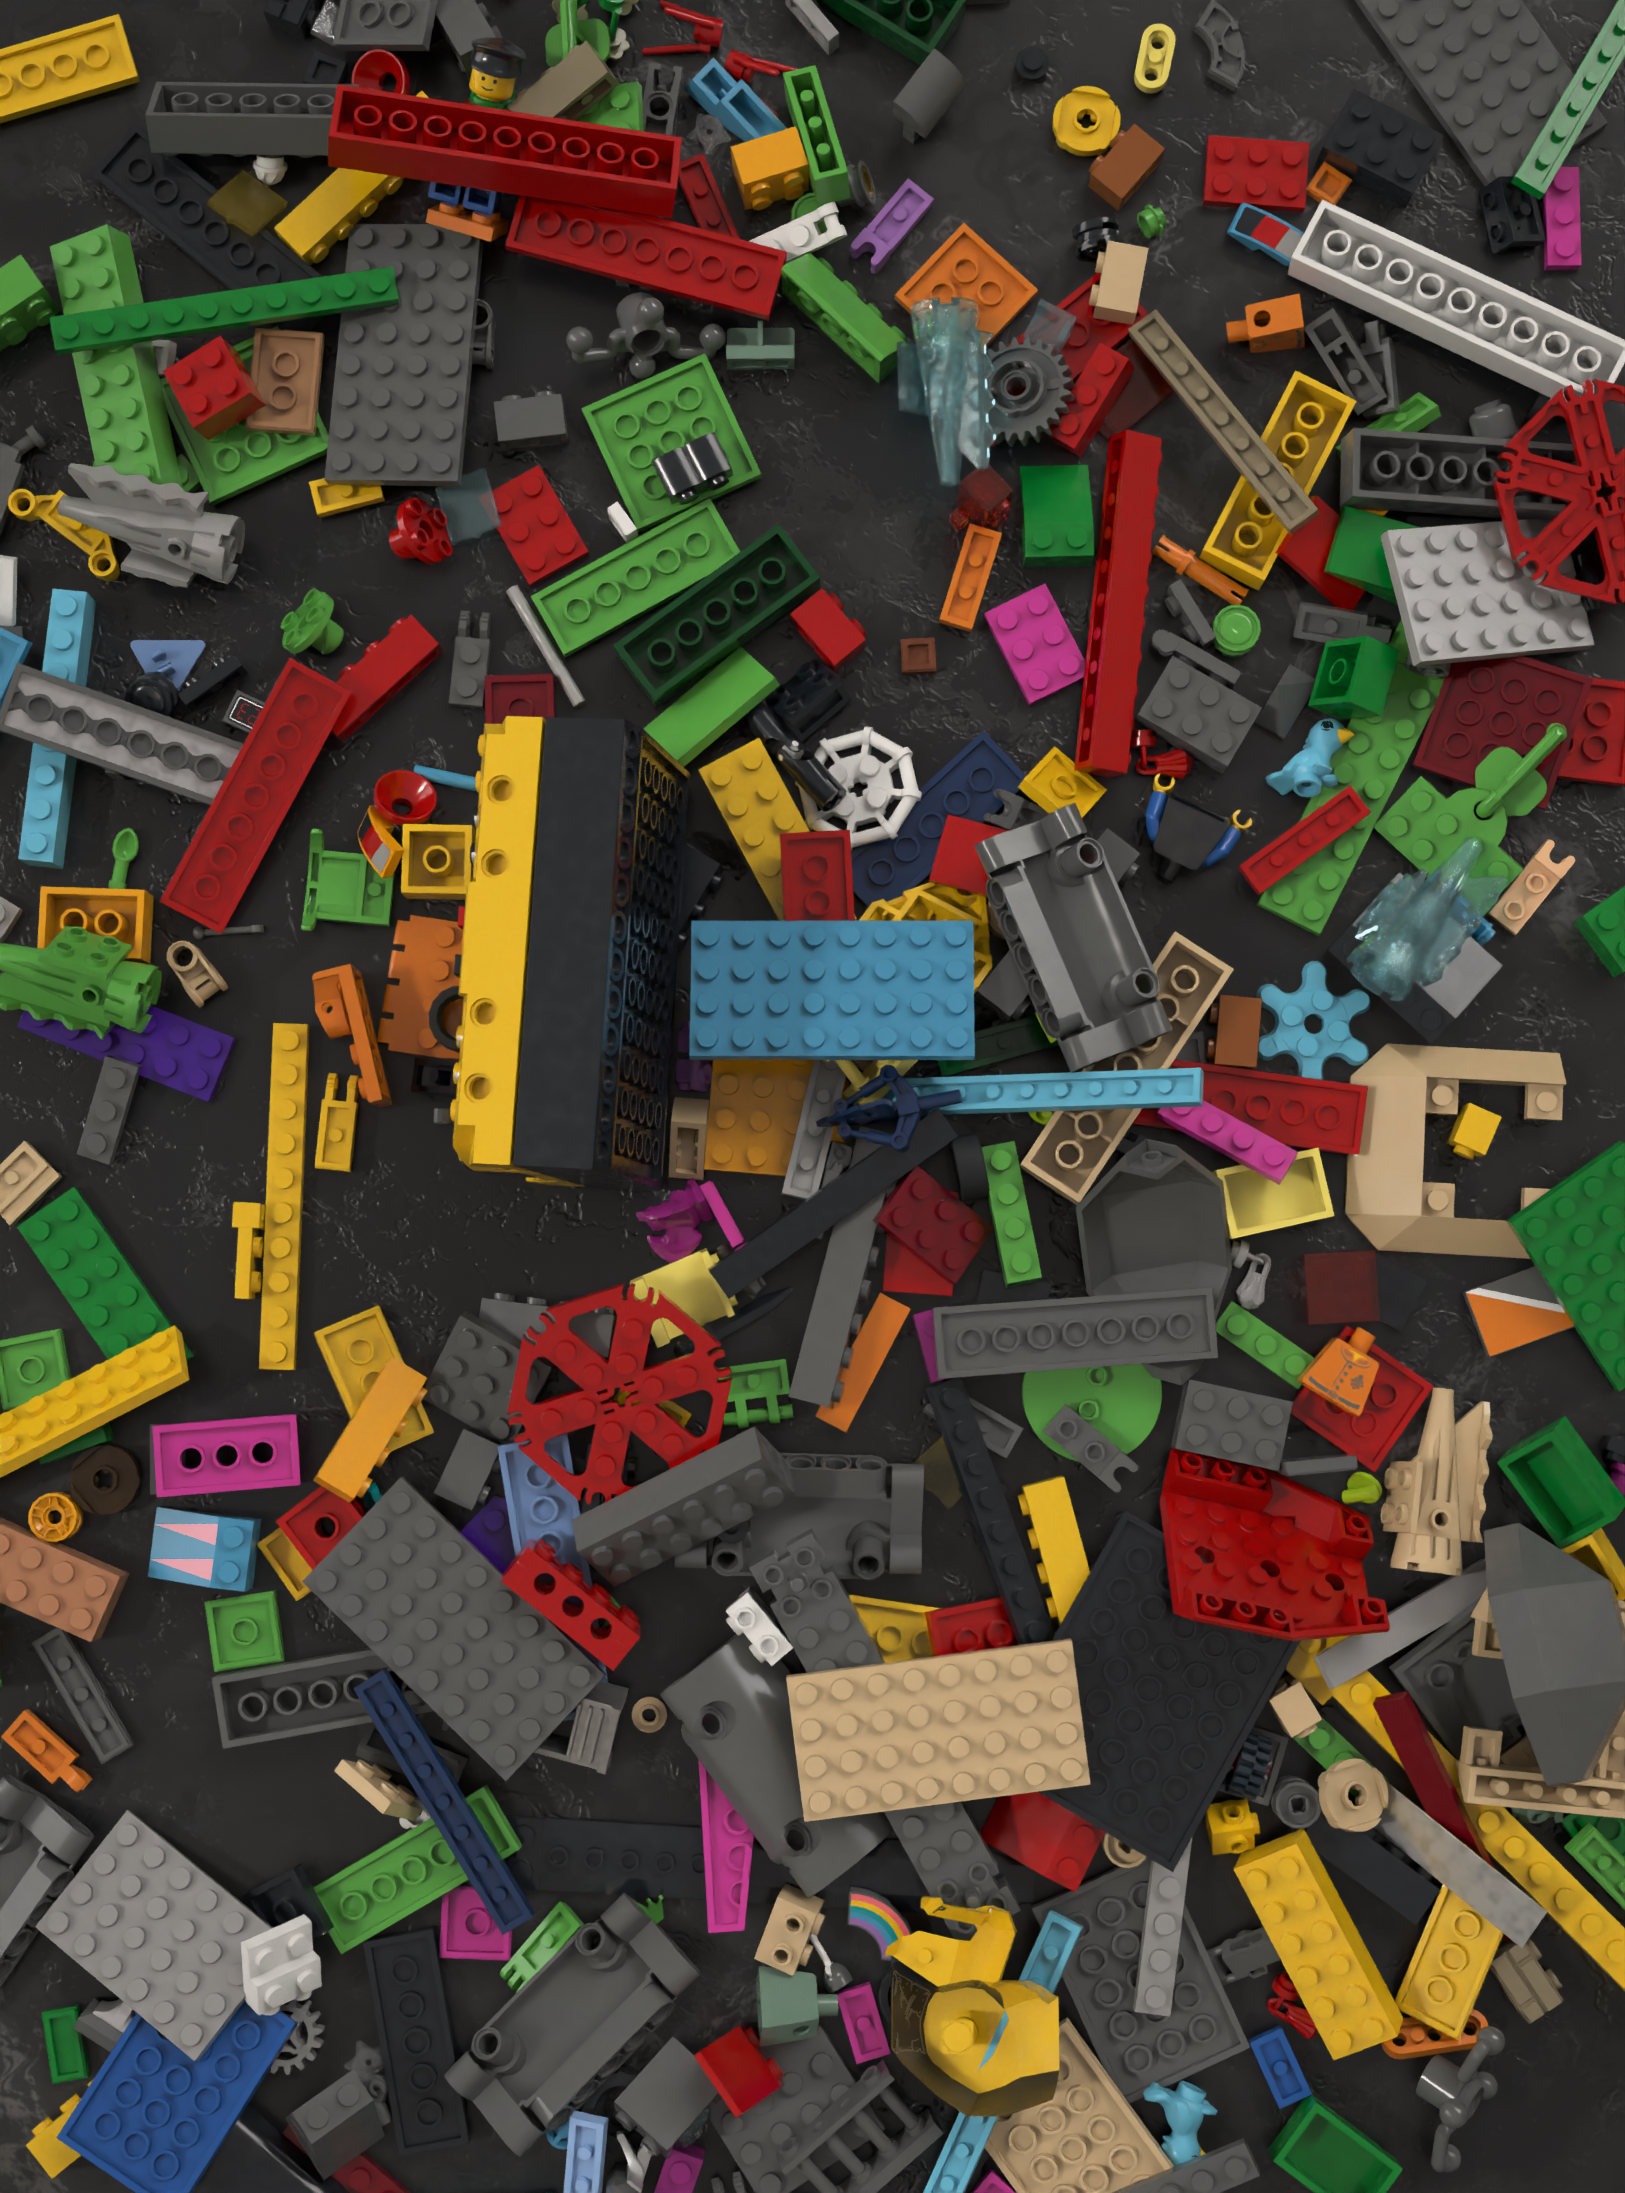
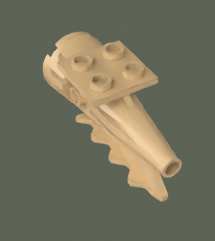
M1433 1388L1417 1455L1409 1462L1390 1461L1389 1468H1387L1384 1475V1485L1387 1488L1386 1503L1381 1508V1521L1384 1524L1383 1531L1398 1533L1391 1558V1568L1462 1576L1461 1541L1483 1543L1480 1533V1520L1486 1511V1503L1483 1496V1487L1489 1476L1486 1455L1493 1437L1489 1424L1490 1402H1479L1455 1423L1454 1390Z

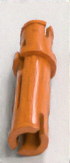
M1164 534L1158 543L1168 549L1169 552L1158 545L1152 551L1153 555L1158 556L1177 568L1176 573L1179 575L1186 574L1232 605H1240L1242 600L1233 595L1231 591L1242 598L1249 591V589H1245L1194 556L1196 552L1191 549L1189 552L1168 539Z

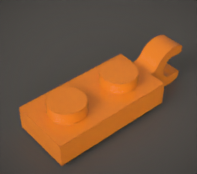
M29 1709L24 1710L1 1736L52 1784L62 1778L78 1793L80 1790H84L93 1780L89 1774L73 1764L80 1755Z

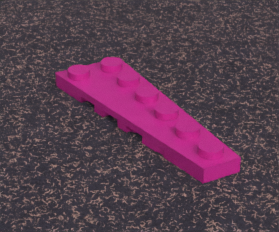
M699 1760L708 1933L745 1931L754 1834Z

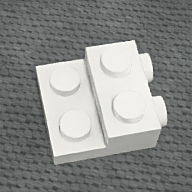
M751 1586L740 1594L735 1602L727 1607L726 1612L729 1615L726 1619L727 1623L738 1636L742 1633L747 1636L752 1642L749 1646L750 1651L761 1663L767 1660L773 1666L793 1649L775 1614Z
M305 1914L241 1942L243 1986L246 1994L244 2000L258 2016L261 2014L274 2015L280 2010L281 2005L293 1999L297 2001L306 2000L311 1996L313 1990L322 1986L320 1957L313 1951L312 1922Z

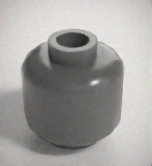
M1500 399L1475 407V413L1469 418L1473 437L1511 439L1519 431L1511 405L1502 404Z

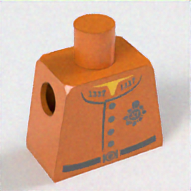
M1300 294L1245 306V320L1226 323L1228 342L1234 343L1249 340L1251 353L1305 347Z
M1357 1327L1348 1343L1339 1338H1332L1299 1375L1296 1381L1349 1414L1360 1416L1380 1365L1379 1362L1366 1355L1376 1337Z

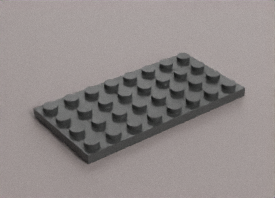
M1355 0L1482 184L1487 186L1498 177L1515 176L1574 75L1523 1ZM1595 106L1570 150L1603 130L1608 124L1597 106Z
M353 224L354 227L349 231L345 273L393 266L399 304L341 313L324 480L328 485L461 486L477 317L476 299H478L484 240L432 224Z
M400 1477L302 1582L507 1781L607 1674L554 1623L502 1583L503 1573L404 1477Z

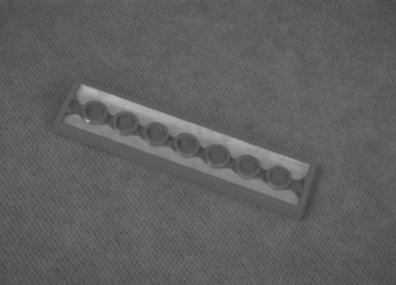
M20 663L16 664L0 710V732L211 806L243 746V743Z

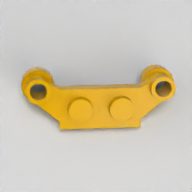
M18 489L11 493L8 499V507L16 517L28 522L43 520L90 556L89 568L99 579L111 582L119 577L120 568L115 555L113 537L58 514L60 499L63 495H66L64 492L59 490L56 495L34 496L26 489ZM30 505V507L24 511L25 507ZM110 565L107 571H103L106 566Z

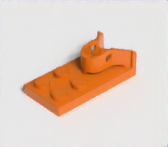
M347 964L314 973L312 980L314 985L315 1011L325 1032L330 1039L353 1034L355 1044L350 1045V1052L354 1065H359L363 1078L358 1079L362 1099L366 1098L370 1104L378 1108L391 1106L392 1101L361 972L353 965ZM332 1006V1011L327 1013L328 1008Z

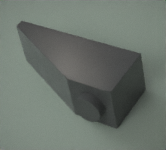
M1335 306L1304 326L1306 333L1343 393L1357 401L1353 408L1357 415L1387 397Z

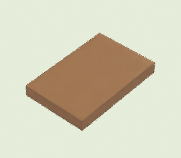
M255 328L251 379L266 406L246 418V429L248 431L316 435L325 341L323 333Z

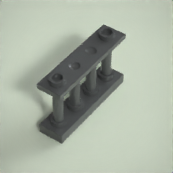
M883 2059L877 2065L866 2069L857 2083L799 2134L785 2140L775 2155L779 2167L785 2176L797 2166L821 2193H877L944 2133L936 2116L928 2108L921 2114H915L889 2086L895 2079L889 2065ZM877 2095L906 2125L893 2138H888L862 2110ZM849 2119H852L878 2148V2152L866 2162H861L835 2134ZM823 2142L851 2172V2175L840 2185L834 2186L807 2157Z

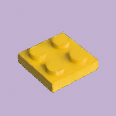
M1055 746L1018 786L1022 792L1049 814L1059 808L1076 803L1082 818L1107 791L1088 773L1074 771L1075 763Z

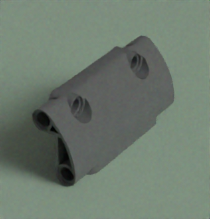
M1076 803L1059 808L1040 821L992 836L974 846L988 877L986 883L987 897L1045 1032L1050 1037L1057 1039L1071 1073L1109 1059L1173 1031L1161 1001H1158L1156 998L1160 990L1159 977L1155 973L1105 857L1103 847L1095 839L1087 837L1088 831Z
M780 1453L789 1463L796 1493L795 1496L750 1518L748 1533L741 1541L728 1543L715 1536L675 1556V1568L707 1569L708 1566L723 1576H753L749 1569L750 1562L774 1549L778 1556L788 1552V1541L812 1528L825 1552V1558L820 1563L824 1570L833 1566L839 1579L874 1580L880 1577L881 1574H884V1571L889 1572V1574L921 1575L924 1464L887 1463L883 1458L873 1455ZM723 1552H731L733 1555H726ZM865 1556H872V1557H874V1558H872V1559H866V1558H863V1557H865Z
M744 1633L740 1636L735 1634L692 1671L664 1689L660 1696L676 1718L683 1721L681 1733L685 1743L695 1753L767 1852L769 1858L774 1863L784 1864L785 1867L788 1866L790 1868L789 1873L809 1898L861 1860L894 1829L883 1812L804 1822L786 1675L792 1674L781 1660H778L773 1666L767 1660L761 1663L750 1651L749 1646L752 1642Z
M6 1774L0 1779V1988L38 1934L39 1930L35 1926L74 1878L75 1875L72 1869L95 1837L84 1824L68 1811L29 1785Z
M623 1892L601 1915L599 1920L580 1927L573 1937L475 2034L471 2049L467 2050L444 2074L445 2079L462 2097L473 2101L504 2143L516 2155L522 2157L547 2131H552L562 2126L570 2118L574 2110L577 2111L672 2014L676 2005L674 2001L701 1975V1972L669 1935L632 1898ZM598 1936H601L599 1946L592 1950L593 1941ZM498 2039L497 2049L490 2054L492 2043Z

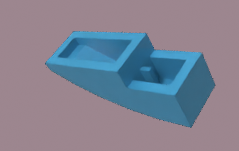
M714 57L684 87L694 100L710 115L745 142L787 129L742 79L737 83Z

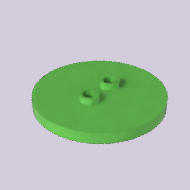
M1142 1364L1025 1372L1022 1383V1402L1027 1420L1037 1437L1057 1454L1078 1461L1043 1432L1065 1404L1122 1452L1128 1454L1146 1439L1158 1419L1162 1402L1161 1380L1153 1378Z

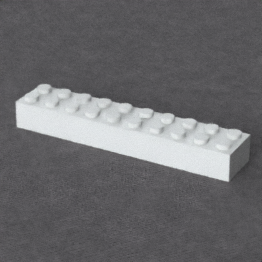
M1322 200L1291 257L1288 275L1550 398L1560 389L1563 390L1564 396V388L1569 385L1573 386L1575 395L1581 397L1583 395L1582 382L1590 380L1591 383L1594 379L1614 383L1625 363L1624 339L1325 200Z

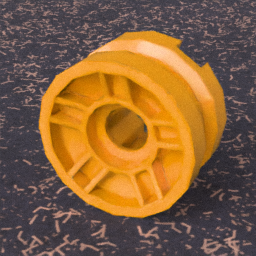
M66 1492L48 1493L40 1496L33 1502L28 1514V1523L31 1531L39 1539L46 1542L62 1541L72 1537L79 1531L83 1523V1509L75 1502L71 1494ZM57 1510L61 1513V1521L53 1524V1514L50 1512Z

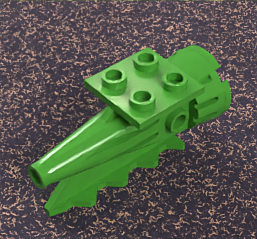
M65 926L45 949L0 943V970L4 971L0 974V1008L6 1011L22 1009L28 1011L36 1020H59L69 1030L89 1029L95 1031L100 1039H104L116 1024L133 1032L142 1033L152 1015L146 1014L151 1004H157L162 973L158 970V966L124 961L132 951V945L123 943L115 937H103L89 933L82 927Z

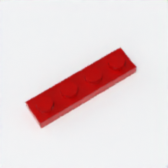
M1350 785L1242 863L1238 869L1257 895H1260L1359 823L1371 812Z

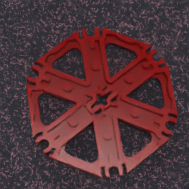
M1594 379L1592 383L1590 380L1582 382L1583 395L1581 397L1575 395L1573 386L1569 385L1564 388V396L1563 390L1560 389L1502 448L1514 452L1515 455L1509 452L1499 454L1498 459L1507 461L1510 469L1508 472L1496 471L1493 476L1498 480H1507V484L1497 481L1492 483L1512 560H1516L1525 551L1526 556L1522 557L1516 566L1522 568L1529 561L1535 564V572L1529 577L1531 581L1539 579L1545 572V577L1537 585L1615 605L1617 604L1616 600L1619 604L1625 602V446L1615 455L1603 404L1607 401L1625 404V386ZM1560 416L1567 422L1578 466L1534 455L1529 452L1528 443L1530 439L1552 417ZM1601 483H1604L1605 488H1612L1613 494L1608 496V502H1605L1603 497L1598 498L1596 495V491L1601 489ZM1527 491L1569 502L1535 538L1529 539L1522 535L1513 503L1517 492ZM1593 529L1605 571L1604 580L1598 585L1564 577L1559 571V564Z
M625 1283L548 1307L546 1311L552 1314L555 1321L547 1313L542 1312L538 1318L546 1325V1330L539 1332L532 1326H529L526 1331L528 1336L537 1342L528 1339L525 1334L522 1337L507 1415L514 1412H522V1414L513 1415L508 1421L509 1426L520 1423L525 1427V1432L515 1435V1443H522L530 1439V1442L520 1444L518 1449L579 1501H581L583 1488H587L586 1504L591 1503L594 1493H602L605 1496V1502L612 1499L613 1494L619 1496L636 1487L628 1486L622 1480V1471L631 1431L669 1464L670 1469L705 1452L702 1450L707 1451L719 1444L732 1377L718 1380L717 1378H724L731 1374V1368L729 1366L719 1369L714 1365V1361L724 1357L725 1351L724 1349H717L710 1354L709 1350L721 1347V1343L661 1290H659L657 1303H652L655 1293L653 1287H649L647 1297L644 1299H638L635 1296L636 1284L633 1283L628 1288L627 1297L624 1298L623 1288ZM606 1306L616 1311L617 1322L609 1361L569 1327V1322L574 1316ZM666 1318L670 1320L694 1342L695 1350L693 1353L644 1368L652 1325L657 1319ZM538 1357L549 1359L578 1384L581 1389L535 1404L531 1403L527 1399L526 1391L532 1362ZM620 1387L622 1392H631L625 1398V1404H620L618 1400H608L609 1397L614 1395V1388ZM698 1390L708 1391L712 1395L713 1403L706 1432L702 1436L695 1437L658 1403ZM641 1400V1402H639V1403H636V1404H633V1403H632V1402H636V1401ZM614 1409V1411L605 1413V1411ZM596 1424L587 1469L583 1474L573 1475L569 1473L545 1451V1442L548 1439Z

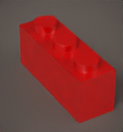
M1099 343L1076 381L1075 387L1071 390L1074 400L1065 402L1070 413L1059 414V418L1063 423L1061 426L1054 423L1050 425L1052 435L1048 436L1054 443L1080 458L1083 456L1135 370L1129 358Z

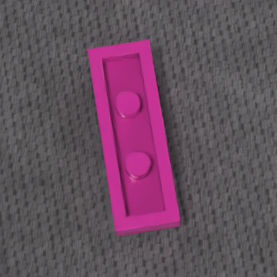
M1560 167L1543 195V230L1546 241H1544V270H1579L1581 267L1579 167Z

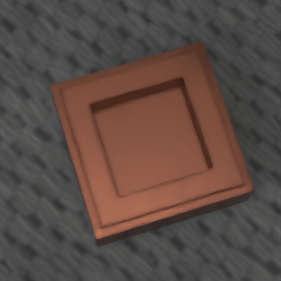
M935 637L901 639L902 675L936 674Z

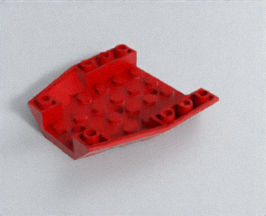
M1172 1448L1159 1502L1174 1614L1197 1622L1290 1641L1389 1631L1390 1625L1385 1600L1369 1597L1362 1560L1374 1545L1368 1516L1270 1469ZM1200 1556L1204 1557L1208 1563H1204ZM1264 1569L1268 1570L1273 1577H1270ZM1331 1584H1333L1337 1588V1590H1334Z

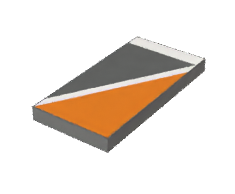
M1536 1266L1462 1292L1487 1358L1574 1327Z

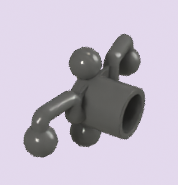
M643 292L630 294L618 304L616 315L620 328L610 333L606 347L591 349L593 335L585 327L578 326L572 328L566 337L567 346L571 350L572 358L579 364L610 360L619 352L635 354L629 362V370L638 379H646L653 375L656 365L652 355L659 351H668L674 358L687 360L705 353L708 360H710L726 341L725 331L719 325L711 323L704 326L699 334L700 343L703 347L680 345L681 337L678 330L673 327H666L663 319L664 306L649 293Z
M1487 2026L1480 2029L1476 2036V2045L1461 2067L1437 2054L1430 2060L1420 2077L1416 2088V2095L1439 2108V2116L1442 2121L1435 2133L1431 2165L1436 2172L1448 2173L1459 2168L1462 2156L1459 2149L1449 2143L1450 2135L1457 2128L1465 2125L1467 2120L1474 2114L1481 2100H1489L1497 2093L1498 2084L1495 2077L1488 2072H1478L1477 2070L1487 2055H1497L1501 2053L1505 2046L1504 2035L1496 2027Z

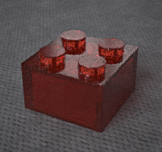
M1375 1250L1301 1255L1306 1325L1380 1321Z

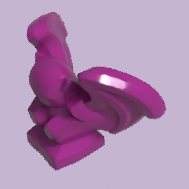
M694 1178L687 1181L685 1191L677 1190L671 1192L670 1201L662 1202L658 1206L651 1205L646 1210L636 1212L638 1220L646 1222L651 1227V1230L661 1231L666 1229L665 1234L659 1236L651 1234L647 1236V1240L654 1252L670 1263L691 1255L702 1239L701 1232L695 1229V1227L699 1224L700 1219L708 1221L713 1218L706 1199Z

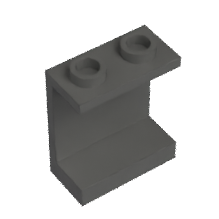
M672 2036L614 2101L615 2111L617 2112L615 2118L628 2131L631 2132L633 2128L644 2137L641 2142L652 2154L658 2156L661 2153L669 2159L673 2154L672 2147L712 2101L717 2104L722 2097L694 2055Z

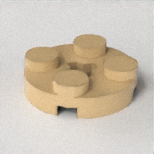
M1362 1759L1339 1760L1333 1763L1327 1771L1320 1774L1318 1778L1319 1802L1328 1823L1332 1827L1348 1832H1363L1375 1827L1382 1819L1379 1816L1382 1814L1383 1808H1387L1389 1800L1388 1787L1382 1773L1377 1768H1372L1368 1763H1365L1367 1761ZM1350 1787L1353 1790L1359 1791V1796L1355 1798V1805L1348 1799Z

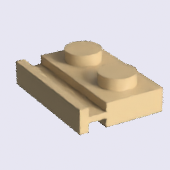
M24 1141L0 1164V1215L10 1226H14L62 1178L27 1141Z

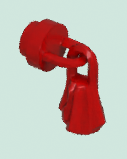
M1153 730L1133 731L1130 748H1140V758L1135 763L1139 774L1156 775L1160 773L1182 779L1190 773L1193 767V758L1188 752L1178 748L1164 754L1147 756V748L1157 746V738L1153 736ZM1155 761L1156 768L1144 769L1147 766V762Z
M1283 1971L1282 1974H1278L1272 1983V1988L1278 1995L1268 2000L1267 2009L1273 2015L1292 2025L1303 2037L1313 2039L1319 2032L1308 2011L1286 2001L1297 2000L1299 1993L1288 1972ZM1281 2005L1288 2008L1286 2014L1278 2011Z

